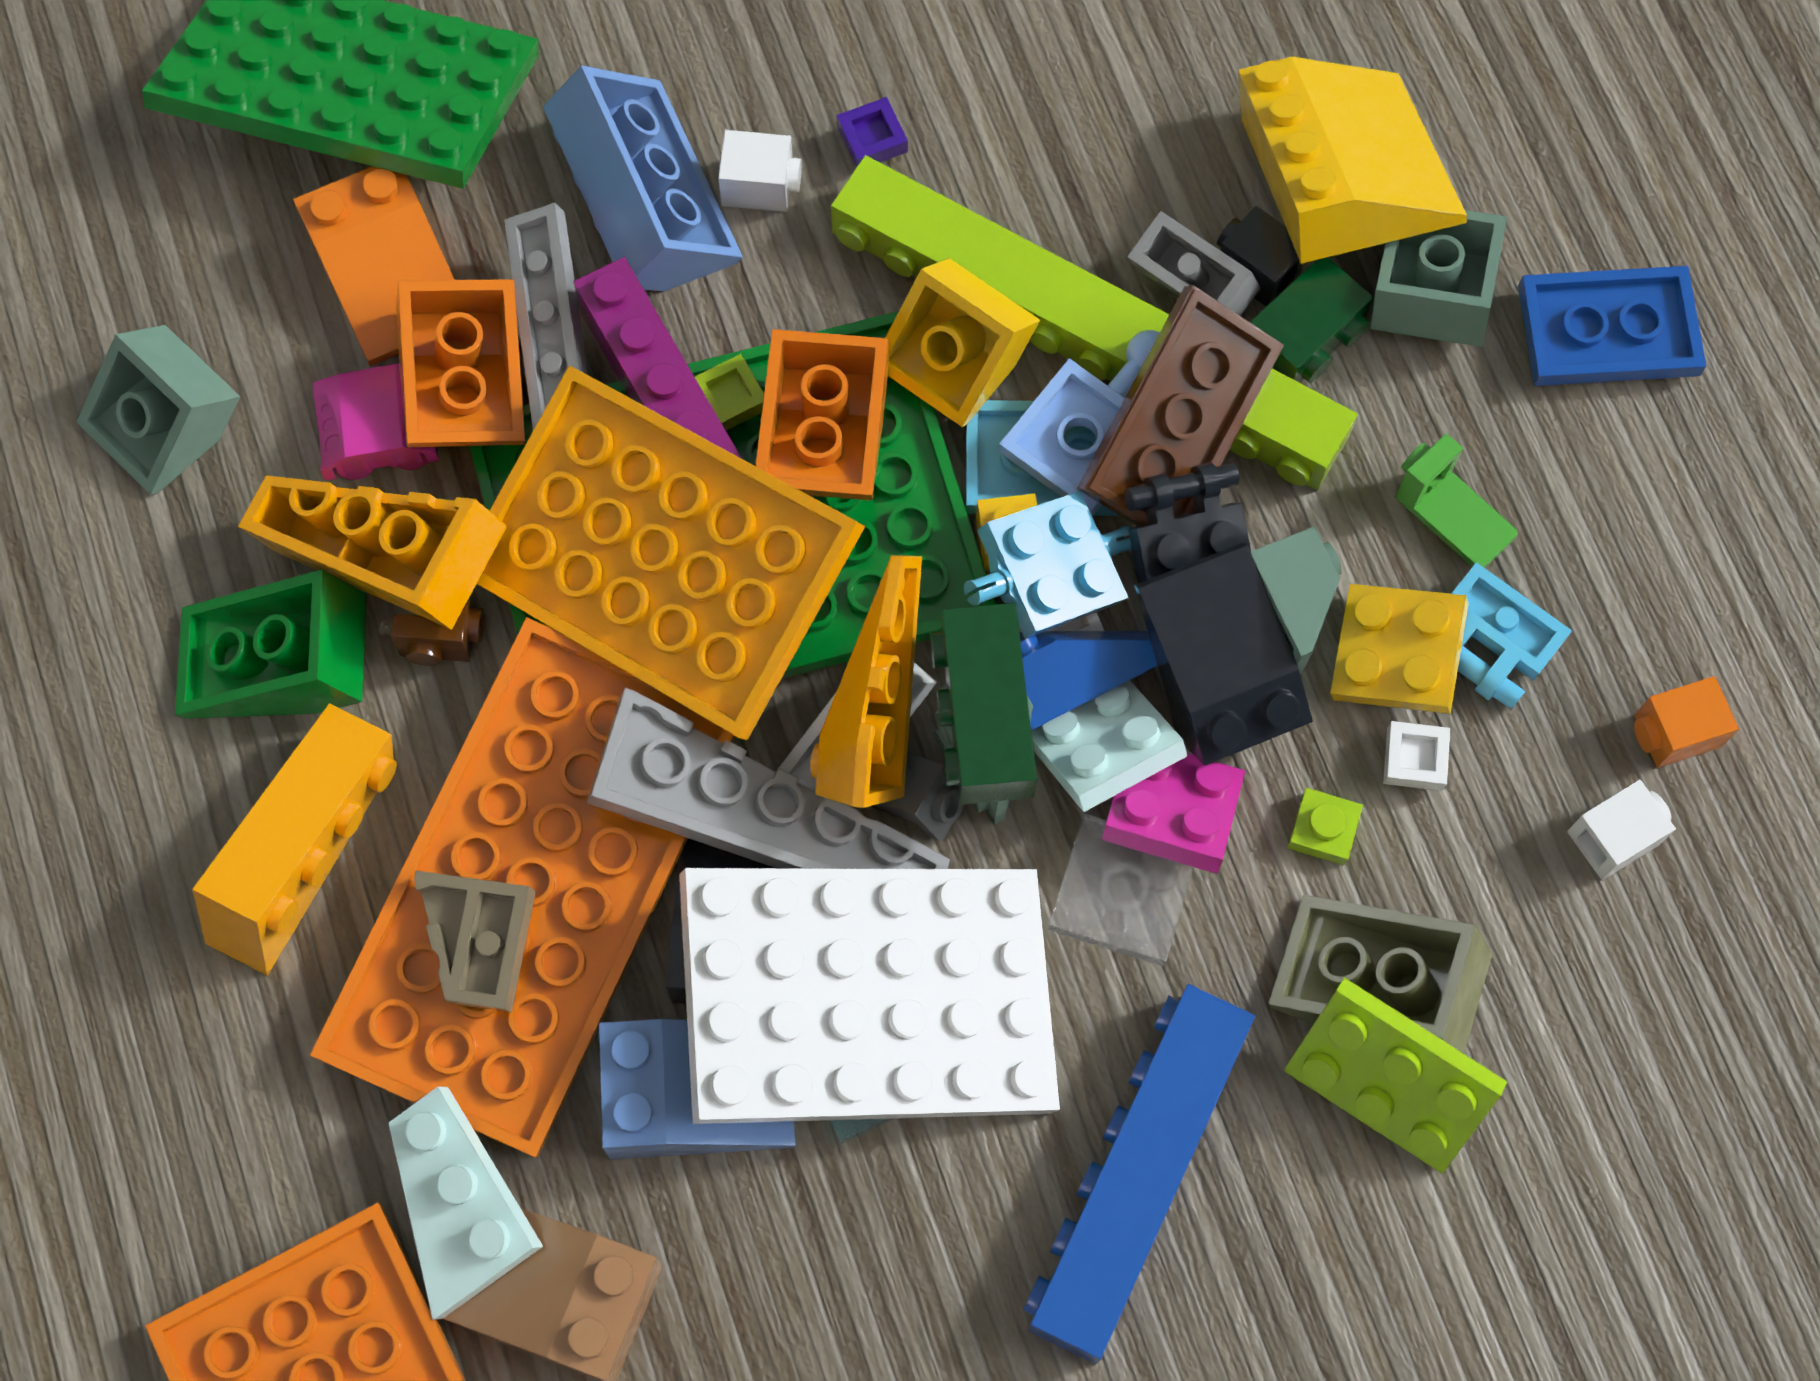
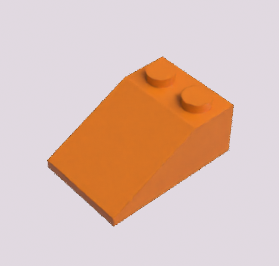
M371 166L293 199L307 234L369 366L399 354L396 313L398 280H454L407 175Z
M514 279L398 280L396 313L407 447L524 445L525 432Z
M772 329L756 467L807 495L872 501L888 378V338Z

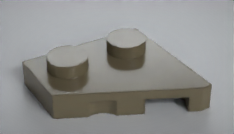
M416 871L414 882L416 890L422 893L430 924L426 928L431 948L438 955L440 963L438 974L445 1000L456 1005L512 1013L536 891L524 885Z

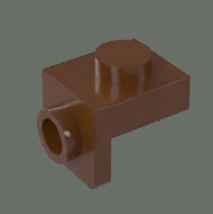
M471 593L452 630L421 616L394 614L391 637L399 655L418 665L435 666L439 665L441 660L470 662L472 642L481 643L483 638L484 609L477 608Z

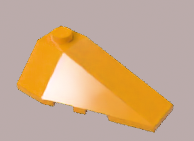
M891 555L821 729L819 743L814 746L812 751L810 770L812 777L816 779L815 795L861 808L904 797L922 556Z

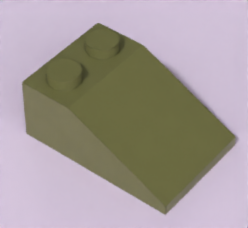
M1303 895L1268 1005L1276 1011L1314 1023L1345 977L1464 1054L1493 954L1475 924Z

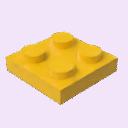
M1350 584L1330 691L1333 700L1451 714L1469 606L1467 596Z

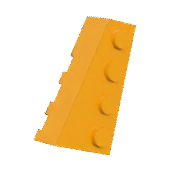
M266 475L238 527L280 555L317 571L323 569L355 588L452 630L507 525L476 499L456 497L455 501L436 499L431 494L409 492L408 495L384 493L379 488L358 486L357 489L336 487L329 482Z

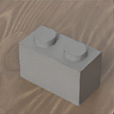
M1162 211L1158 213L1127 256L1141 275L1176 299L1179 298L1184 286L1194 285L1239 316L1242 315L1261 289L1250 270Z

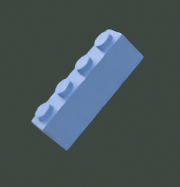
M581 65L548 100L543 109L552 126L554 137L560 144L573 173L574 182L583 195L592 215L594 226L601 235L612 262L625 257L644 290L662 292L737 264L743 256L661 81Z

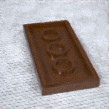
M1194 285L1184 286L1077 490L1136 526L1149 523L1146 508L1129 511L1124 500L1125 489L1142 485L1144 479L1150 476L1165 474L1168 478L1188 474L1193 466L1208 462L1213 463L1215 466H1221L1284 345ZM1193 496L1174 501L1172 506L1174 517L1196 512Z

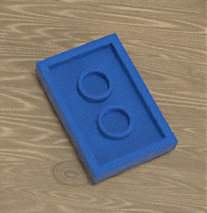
M1688 266L1523 275L1518 284L1534 386L1701 376L1707 367Z

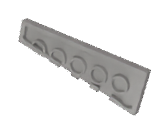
M625 688L620 696L589 793L588 804L777 869H948L949 858L878 820L866 818L859 810L849 805L815 795V792L797 783L799 778L780 768L775 772L745 756L746 750L728 740L721 743L692 727L694 722L636 691Z

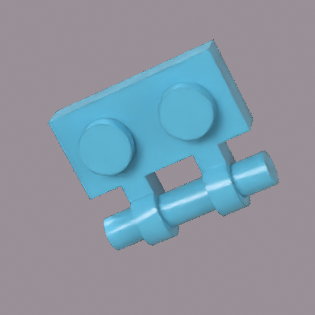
M1476 562L1451 593L1466 595L1469 602L1458 672L1477 685L1474 691L1488 701L1491 697H1494L1512 710L1526 691L1509 680L1507 676L1515 667L1534 681L1572 630ZM1471 636L1499 656L1492 667L1464 647Z

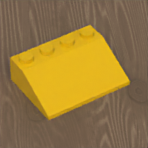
M1298 57L1266 61L1259 65L1238 70L1241 121L1301 264L1467 223V214L1399 73Z

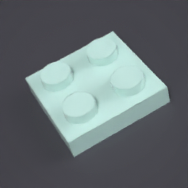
M1130 680L1033 730L1031 729L1034 752L1083 812L1187 757L1183 739Z

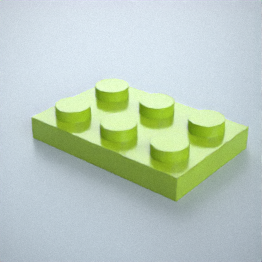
M1345 977L1283 1070L1442 1174L1501 1097L1507 1081Z

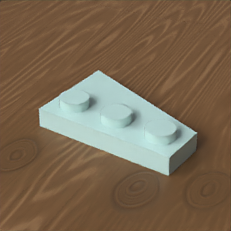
M436 1087L389 1122L433 1320L445 1318L543 1247L448 1087Z

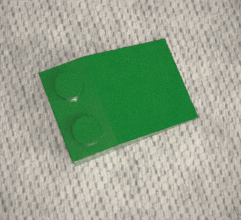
M322 569L182 607L175 716L182 719L316 714L323 712L329 703L338 708L362 703L366 594Z

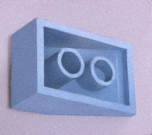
M653 1019L599 1023L603 1149L610 1160L796 1148L794 1121L693 1124L687 1020Z

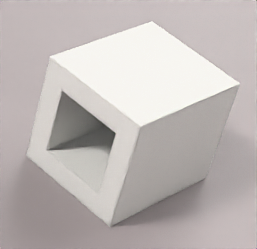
M725 130L718 178L721 205L787 212L789 191L799 192L802 172V159L793 158L791 136Z
M1638 780L1581 815L1567 832L1600 879L1604 880L1659 846L1676 828L1671 823V813L1664 800L1657 793L1648 791L1643 782Z

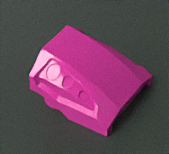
M399 364L340 373L313 382L322 465L320 470L325 481L337 479L336 473L348 480H359L368 476L374 468L392 466V468L399 467L404 470H415L427 463L439 461L437 447H407Z

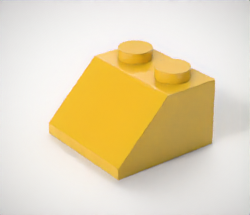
M950 258L920 270L885 337L888 338V376L949 419L964 427L1016 366L1040 319Z

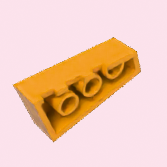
M330 703L193 887L192 891L206 945L268 976L348 840L358 829L376 793L383 792L391 782L397 767V762L393 756L392 734Z

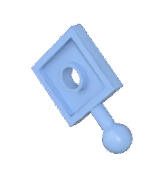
M1144 330L1131 338L1126 349L1128 362L1108 386L1069 358L999 443V452L1060 497L1079 492L1077 490L1079 483L1160 332ZM1083 426L1095 434L1096 442L1086 450H1075L1066 444L1063 436L1070 428ZM1082 493L1087 507L1093 516L1102 504Z

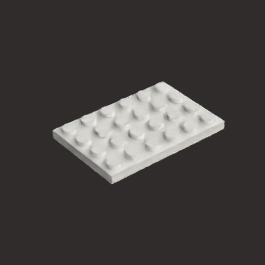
M685 868L679 874L693 1124L1052 1114L1060 1110L1037 869Z

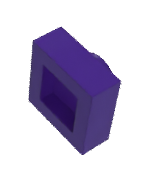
M887 97L836 115L837 128L856 168L865 155L878 162H883L908 152V140Z

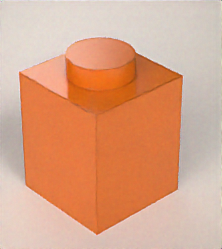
M1716 676L1650 696L1634 715L1636 719L1634 730L1637 741L1644 752L1651 753L1657 768L1721 748L1739 730Z

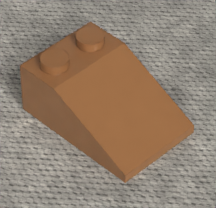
M521 1208L543 1247L442 1319L597 1381H617L663 1266L657 1257L598 1234Z

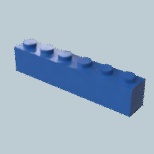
M1187 984L1180 1000L1168 995L1153 1028L1164 1033L1155 1055L1143 1050L1128 1084L1139 1088L1129 1110L1119 1105L1117 1106L1102 1138L1113 1144L1103 1166L1093 1161L1091 1162L1076 1194L1087 1200L1079 1220L1076 1223L1065 1218L1050 1250V1253L1061 1258L1051 1280L1040 1275L1038 1276L1023 1311L1034 1316L1027 1331L1095 1365L1101 1360L1256 1015L1190 984Z

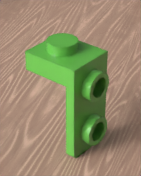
M1446 433L1431 448L1425 442L1422 443L1404 461L1401 469L1406 474L1395 498L1471 567L1477 562L1486 568L1515 540L1518 531L1452 472L1464 448Z

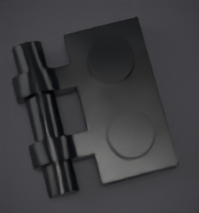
M1208 462L1193 466L1188 474L1168 478L1165 474L1150 476L1144 479L1142 485L1125 489L1124 500L1129 511L1146 508L1149 522L1128 528L1138 583L1242 542L1248 546L1251 552L1242 503L1232 502L1221 505L1219 498L1221 489L1239 484V471L1234 463L1215 466L1213 463ZM1193 496L1196 512L1174 517L1172 511L1174 501Z

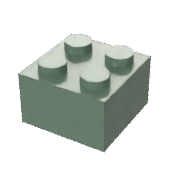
M1465 210L1467 214V223L1385 243L1370 329L1483 347L1507 216Z

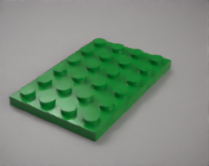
M206 0L143 88L144 108L464 189L539 56V39L518 34L508 29L465 21L459 17L445 16L413 8L407 4H397L385 0Z

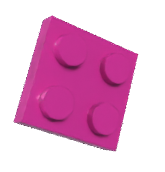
M1187 753V757L1114 796L1101 840L1218 874L1224 858L1246 770L1219 762H1213L1205 766L1194 755Z

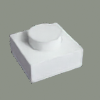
M1391 721L1387 727L1383 784L1443 791L1447 785L1450 728Z

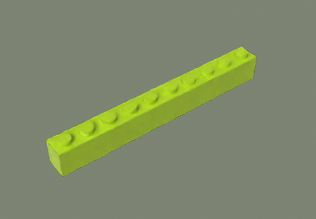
M867 155L863 157L831 205L832 233L846 247L859 252L865 250L882 259L893 272L904 277L912 275L917 278L922 268L950 258L1040 319L1037 328L1030 338V342L1035 347L1049 354L1059 353L1068 359L1070 358L1099 380L1108 379L1112 381L1128 362L1126 349L1134 335L1144 330L1160 332L1169 316L1166 312ZM1271 369L1230 450L1243 458H1256L1272 466L1283 479L1294 485H1307L1318 491L1347 442L1358 413Z

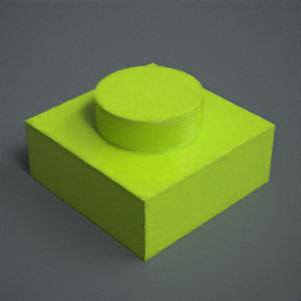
M741 354L695 376L725 430L762 413L764 392Z
M1306 787L1301 797L1287 848L1345 866L1349 859L1363 805Z

